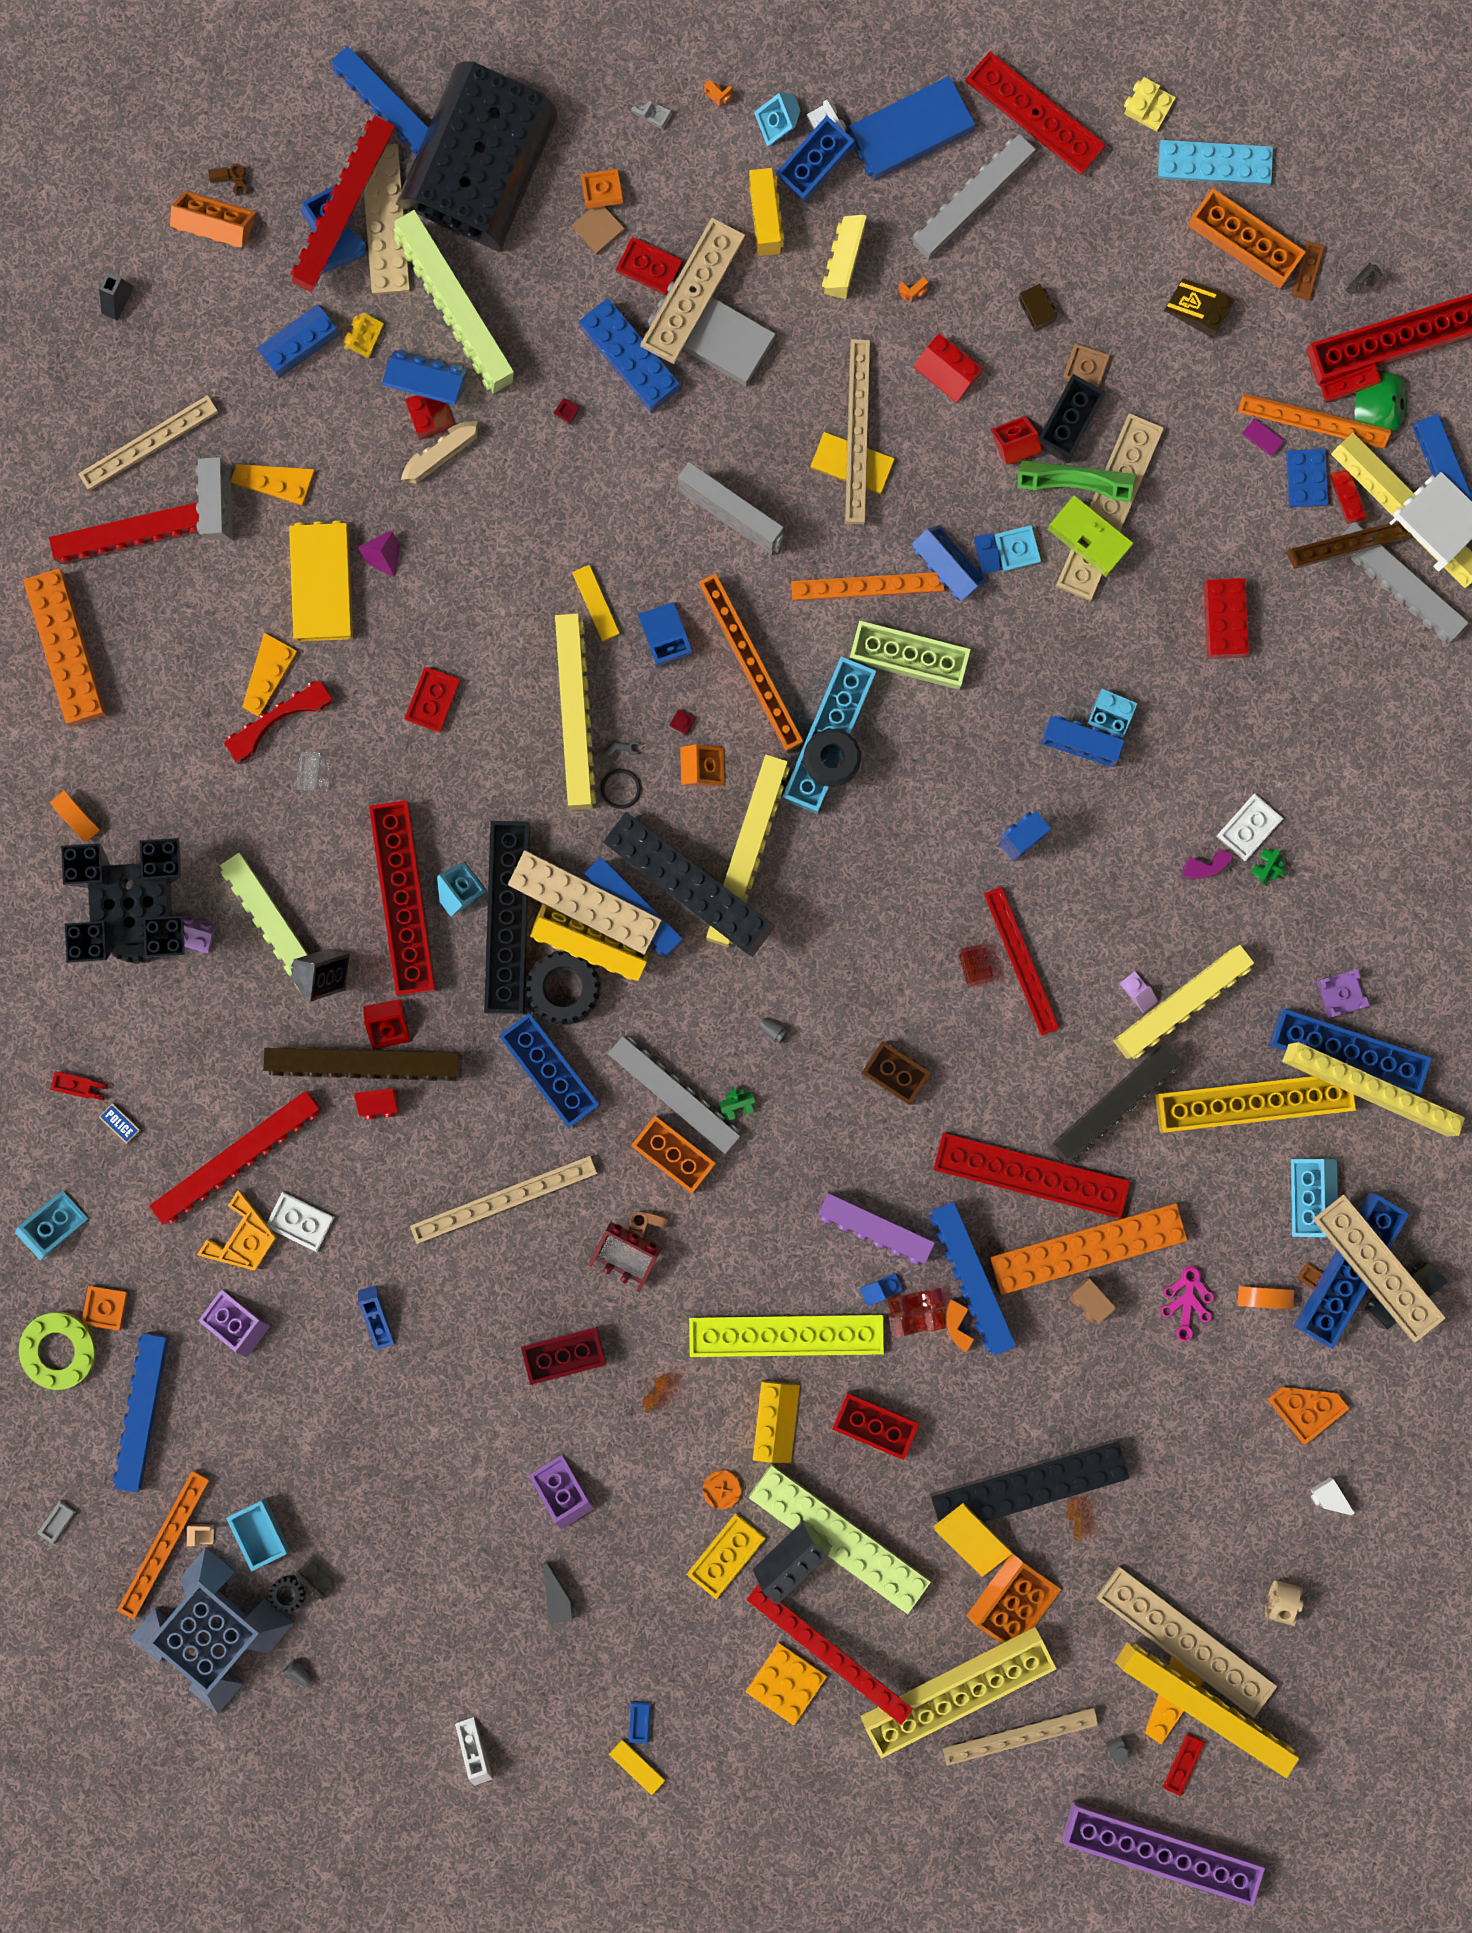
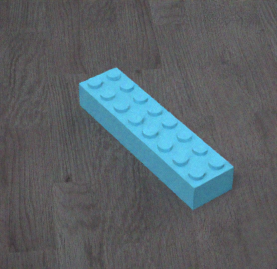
M840 657L783 794V801L818 814L829 787L818 784L807 773L803 761L805 747L816 733L825 729H841L851 735L875 677L876 670ZM836 748L825 749L821 753V761L828 768H837L842 752Z

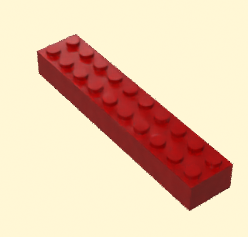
M1472 293L1310 343L1306 353L1317 385L1373 364L1376 367L1472 338Z
M404 800L370 805L369 812L396 996L401 997L437 991L410 803Z

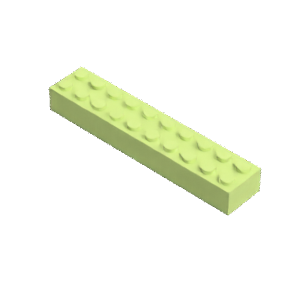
M415 210L395 220V228L393 230L398 246L402 245L407 261H412L415 266L413 268L418 278L421 277L423 279V286L426 292L432 294L436 308L438 310L441 309L444 313L443 319L448 326H452L455 339L463 344V351L466 357H471L474 362L472 364L477 374L480 373L482 375V382L487 390L490 389L494 394L513 383L514 371Z
M773 1464L769 1466L749 1494V1498L792 1530L801 1521L805 1520L832 1545L828 1555L830 1558L907 1614H909L931 1583L929 1578Z

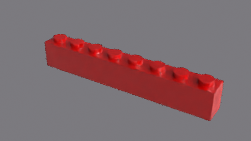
M197 502L50 536L49 542L53 559L58 563L60 562V564H68L72 562V559L85 560L93 554L101 556L108 554L110 550L123 551L127 549V546L134 545V547L144 546L145 542L153 541L157 543L170 536L171 538H179L183 533L187 532L196 534L198 533L197 521H199V514L196 510Z

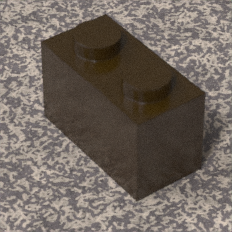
M1041 284L1021 292L1018 297L1034 332L1054 323L1057 318V310L1053 304H1050L1048 292L1045 288H1042Z

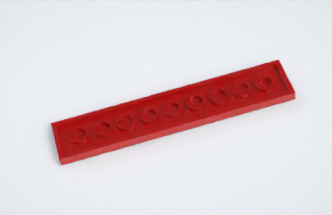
M946 1133L941 1135L933 1167L934 1171L1121 1219L1130 1183L1127 1180Z

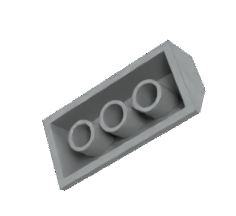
M220 457L198 459V465L195 467L198 477L196 493L199 495V502L196 504V510L199 514L197 531L206 539L233 541L231 466Z

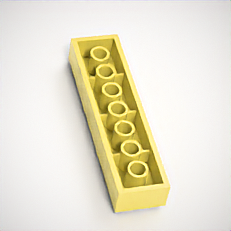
M1241 945L1233 947L1120 1034L1113 1042L1126 1059L1138 1058L1145 1052L1144 1048L1146 1046L1148 1048L1152 1047L1161 1040L1159 1038L1160 1035L1169 1034L1176 1028L1174 1026L1176 1023H1183L1191 1017L1190 1012L1199 1011L1206 1005L1204 1001L1207 999L1213 1000L1221 994V988L1225 989L1237 981L1235 977L1244 976L1252 970L1250 966L1254 962Z

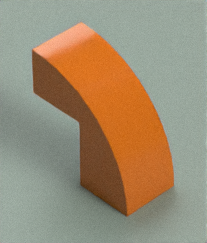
M65 790L50 802L63 820L85 842L89 841L100 831L96 823L83 812L78 803Z
M1239 1286L1238 1306L1293 1309L1294 1290Z
M950 1299L945 1313L946 1327L953 1342L967 1353L974 1339L959 1331L958 1327L968 1308Z

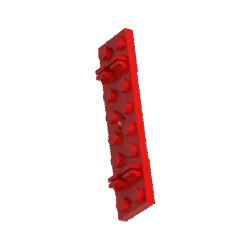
M991 51L987 53L965 80L968 85L1080 175L1084 173L1105 148L1106 144L1034 88ZM1038 110L1039 114L1033 115L1032 111Z

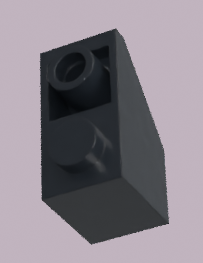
M107 272L99 288L101 313L118 321L134 287L122 278Z

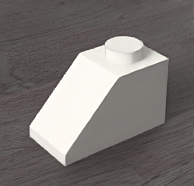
M1329 1477L1310 1489L1313 1493L1311 1499L1316 1506L1320 1505L1324 1509L1348 1515L1354 1514L1334 1479Z

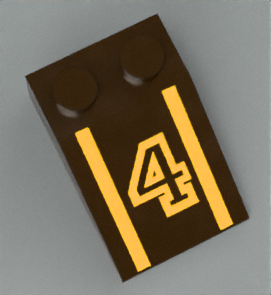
M1182 278L1164 311L1213 338L1235 299L1219 290Z

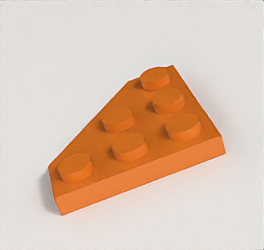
M1280 1387L1266 1398L1303 1445H1306L1350 1409L1341 1397L1333 1392Z

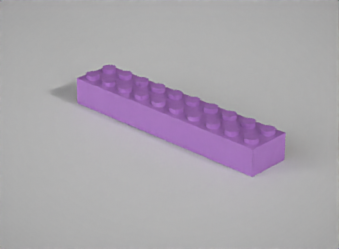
M1075 1801L1072 1802L1062 1835L1063 1844L1250 1906H1254L1265 1867L1259 1861Z

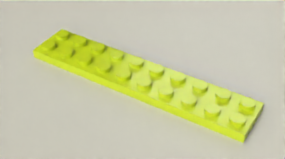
M883 1315L689 1318L690 1357L884 1354Z

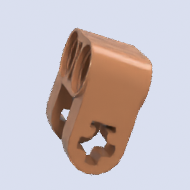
M635 1212L630 1218L627 1230L637 1233L643 1238L648 1223L666 1228L669 1219L646 1212ZM636 1215L644 1217L645 1222L643 1225L638 1226L634 1223Z

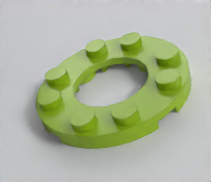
M66 1312L44 1314L34 1319L21 1336L19 1343L21 1365L30 1379L44 1388L63 1390L73 1387L83 1381L94 1366L96 1359L94 1336L89 1327L72 1314ZM62 1333L72 1341L75 1348V1356L67 1368L54 1370L42 1362L39 1346L47 1334Z

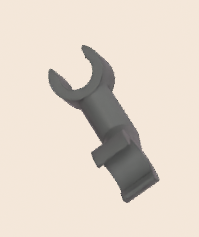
M615 742L598 757V760L604 765L617 750L628 751L631 755H638V752L632 751L631 747L634 745L639 746L640 744L638 742L630 744Z

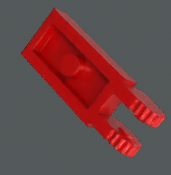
M55 1071L50 1090L104 1101L105 1096L90 1092L92 1086L107 1089L108 1085L94 1082L92 1079Z

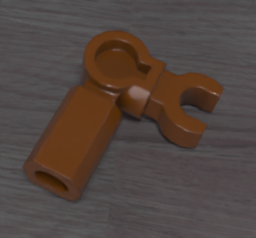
M236 163L229 169L228 167L208 169L211 183L227 181L232 178L233 183H235L233 187L235 196H238L237 191L239 188L244 189L245 195L248 194V188L244 184L246 181L245 170L242 165Z

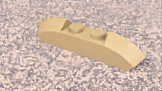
M468 421L452 426L448 429L450 434L442 436L435 446L426 448L421 456L416 453L405 466L401 480L408 483H419L477 439L478 421Z

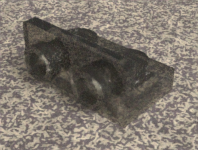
M1369 262L1345 290L1351 295L1355 290L1359 292L1365 284L1372 288L1383 276L1380 268Z
M314 1555L295 1573L297 1582L304 1587L306 1585L311 1590V1595L315 1599H321L322 1601L341 1582Z

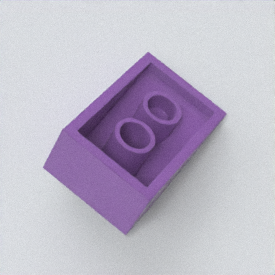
M222 1289L198 1320L234 1352L246 1358L270 1328V1325Z
M562 1455L529 1475L551 1517L561 1530L594 1509Z

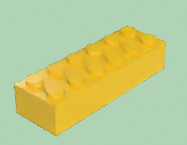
M544 903L535 920L530 936L537 942H545L557 950L569 952L573 957H581L590 964L600 965L609 972H617L626 979L636 981L639 980L647 963L650 949L649 946L644 955Z

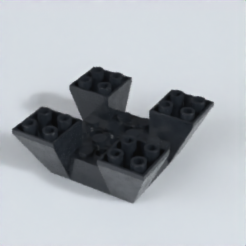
M179 838L139 840L140 863L110 865L101 843L61 846L63 885L88 888L90 922L65 924L66 963L105 961L110 956L115 945L144 943L145 958L185 955L183 916H172L171 883L181 878ZM130 880H132V881H133V886H132V888H131V889H127V888H126L127 882L130 881ZM153 898V905L151 907H147V900ZM133 899L134 906L128 909L127 903ZM114 901V908L108 910L109 902ZM134 919L135 925L129 928V920Z

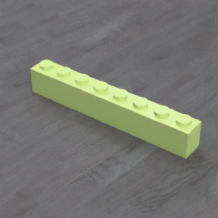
M238 853L220 865L223 869L221 874L226 881H231L233 884L231 887L232 891L237 897L241 896L244 901L241 903L247 912L252 913L254 916L252 921L258 929L262 928L264 939L268 944L272 943L275 948L273 950L274 954L279 960L282 959L286 964L284 969L291 976V965L294 959L309 954L244 856Z

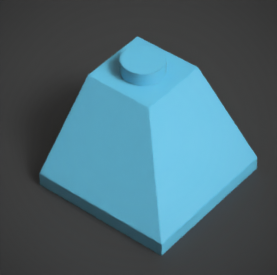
M778 93L754 112L768 147L796 126L800 108L795 95L792 93Z
M465 862L437 877L439 902L451 917L464 910L486 893V890Z

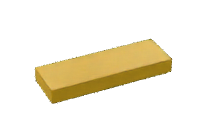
M623 1739L609 1753L651 1795L665 1782V1779Z

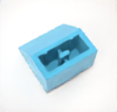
M1102 689L1098 694L1087 724L1104 732L1117 734L1123 739L1138 703Z

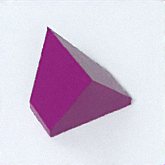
M392 530L358 547L367 564L395 577L400 545Z

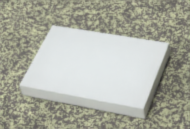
M1254 793L1216 837L1243 861H1246L1283 818Z
M282 1192L267 1225L271 1230L318 1252L335 1217Z

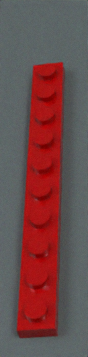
M759 1584L746 1599L900 1725L905 1722L913 1711V1707L782 1602L776 1605L762 1592Z

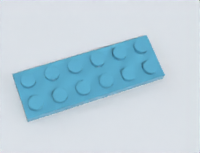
M1160 140L1158 179L1270 186L1273 147Z

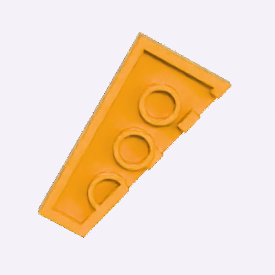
M236 464L231 483L303 506L315 470Z
M264 633L242 706L258 717L263 713L298 653Z
M1173 1656L1171 1657L1169 1666L1182 1676L1184 1675L1192 1680L1198 1687L1204 1682L1202 1678ZM1158 1694L1144 1733L1159 1744H1162L1184 1711Z

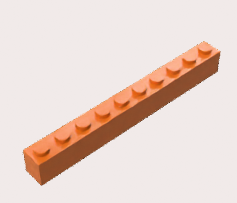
M716 573L699 581V588L785 753L802 746L803 740Z

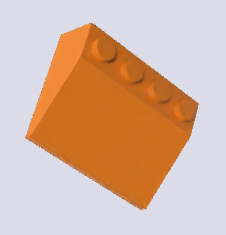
M1012 1553L966 1617L978 1628L1003 1644L1034 1628L1062 1589Z

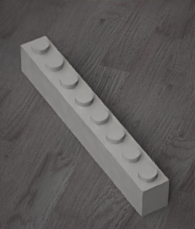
M1020 134L1016 138H1010L1005 145L1006 148L1002 151L998 150L992 157L993 160L989 164L985 163L979 170L980 173L976 177L972 176L967 181V186L963 190L959 189L954 194V199L950 203L946 202L940 208V213L937 216L933 215L927 221V226L923 230L921 228L918 229L913 235V245L928 260L1034 156L1035 148Z
M1354 522L1342 535L1363 529ZM1380 546L1350 554L1351 560L1356 565L1364 567L1369 577L1376 578L1381 582L1380 586L1384 590H1390L1399 603L1407 605L1409 612L1414 616H1419L1427 628H1433L1442 641L1451 642L1468 624L1461 615L1384 547Z
M622 1036L609 1051L608 1055L726 1154L740 1137L738 1135L739 1130L732 1124L727 1126L723 1122L725 1118L717 1111L713 1114L708 1109L710 1107L708 1103L703 1099L698 1101L693 1097L696 1093L688 1086L685 1089L680 1086L679 1083L681 1081L675 1075L671 1074L669 1076L664 1072L666 1068L658 1061L656 1064L653 1063L648 1052L644 1049L639 1051L635 1047L637 1043L629 1036L626 1039Z

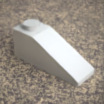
M474 1717L456 1723L455 1726L469 1781L475 1786L492 1780L488 1758Z

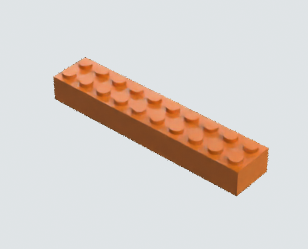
M1171 1203L988 1256L998 1292L1000 1295L1186 1242L1187 1238L1177 1204Z

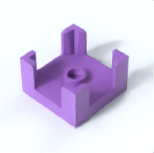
M1358 969L1316 981L1328 1018L1370 1006L1367 997L1362 996L1357 980L1360 979Z

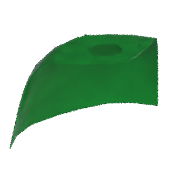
M1377 370L1381 383L1356 392L1355 421L1392 431L1401 426L1406 415L1407 398L1405 383L1402 377L1397 374ZM1393 396H1396V402L1392 401ZM1401 398L1404 400L1403 410L1400 408Z

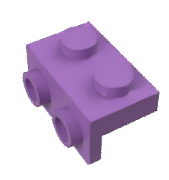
M188 915L183 916L185 947L209 953L213 934L217 930V926L208 921L193 919V917Z

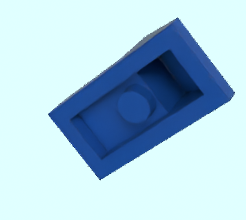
M993 533L975 536L974 543L981 575L1000 571L998 548L995 546Z
M895 1273L860 1288L867 1306L886 1300V1298L903 1291Z

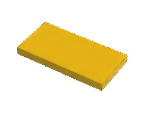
M824 432L810 468L846 482L847 440ZM868 448L866 457V489L881 495L894 458Z
M964 1503L933 1526L934 1530L982 1577L1012 1554L1011 1549Z
M735 1513L686 1575L717 1600L766 1538Z

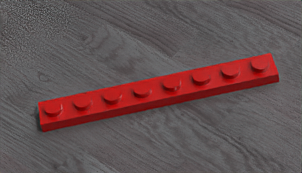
M1002 887L983 893L1040 1036L1059 1029Z

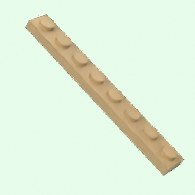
M207 395L78 474L87 489L91 491L219 412Z
M1094 1708L1083 1709L1080 1712L1070 1715L1065 1714L1059 1718L1046 1719L1040 1723L1028 1724L1018 1729H1009L1003 1733L987 1735L984 1738L969 1740L958 1745H950L947 1748H943L946 1765L960 1763L1097 1726L1096 1713Z

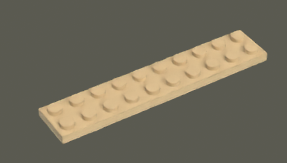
M1130 413L1126 418L1105 470L1136 474L1131 502L1112 500L1095 492L1089 508L1119 532L1164 429ZM1080 539L1078 542L1086 549L1089 546L1082 539ZM1071 549L1055 587L1091 601L1102 573Z
M1117 1567L1097 1594L1096 1599L1253 1718H1255L1277 1688L1274 1683L1121 1567Z

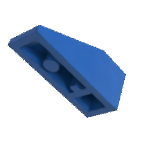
M349 227L342 233L323 272L352 263L357 258L361 259L365 255L367 249L365 242Z
M377 1285L358 1290V1303L375 1349L378 1350L394 1345Z

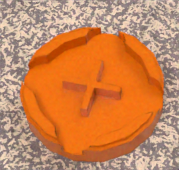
M717 1470L705 1479L703 1495L710 1506L718 1509H728L739 1500L741 1484L732 1472Z

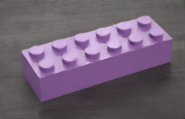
M829 1193L826 1194L818 1212V1215L821 1216L820 1220L830 1225L833 1221L838 1224L837 1228L848 1233L850 1230L856 1232V1237L865 1241L867 1238L874 1240L872 1244L882 1249L887 1246L891 1248V1253L902 1257L903 1254L909 1256L908 1261L920 1265L921 1262L926 1263L934 1246V1242Z

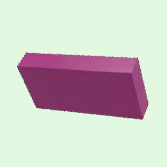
M1255 418L1242 433L1244 437L1271 457L1284 442V440Z

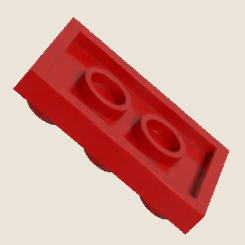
M631 237L615 271L667 296V289L670 283L674 282L683 260Z
M424 666L404 720L441 733L461 680Z

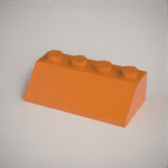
M184 191L171 206L170 227L176 228L179 231L194 233L199 237L204 236L216 242H224L233 247L242 248L248 240L256 211Z

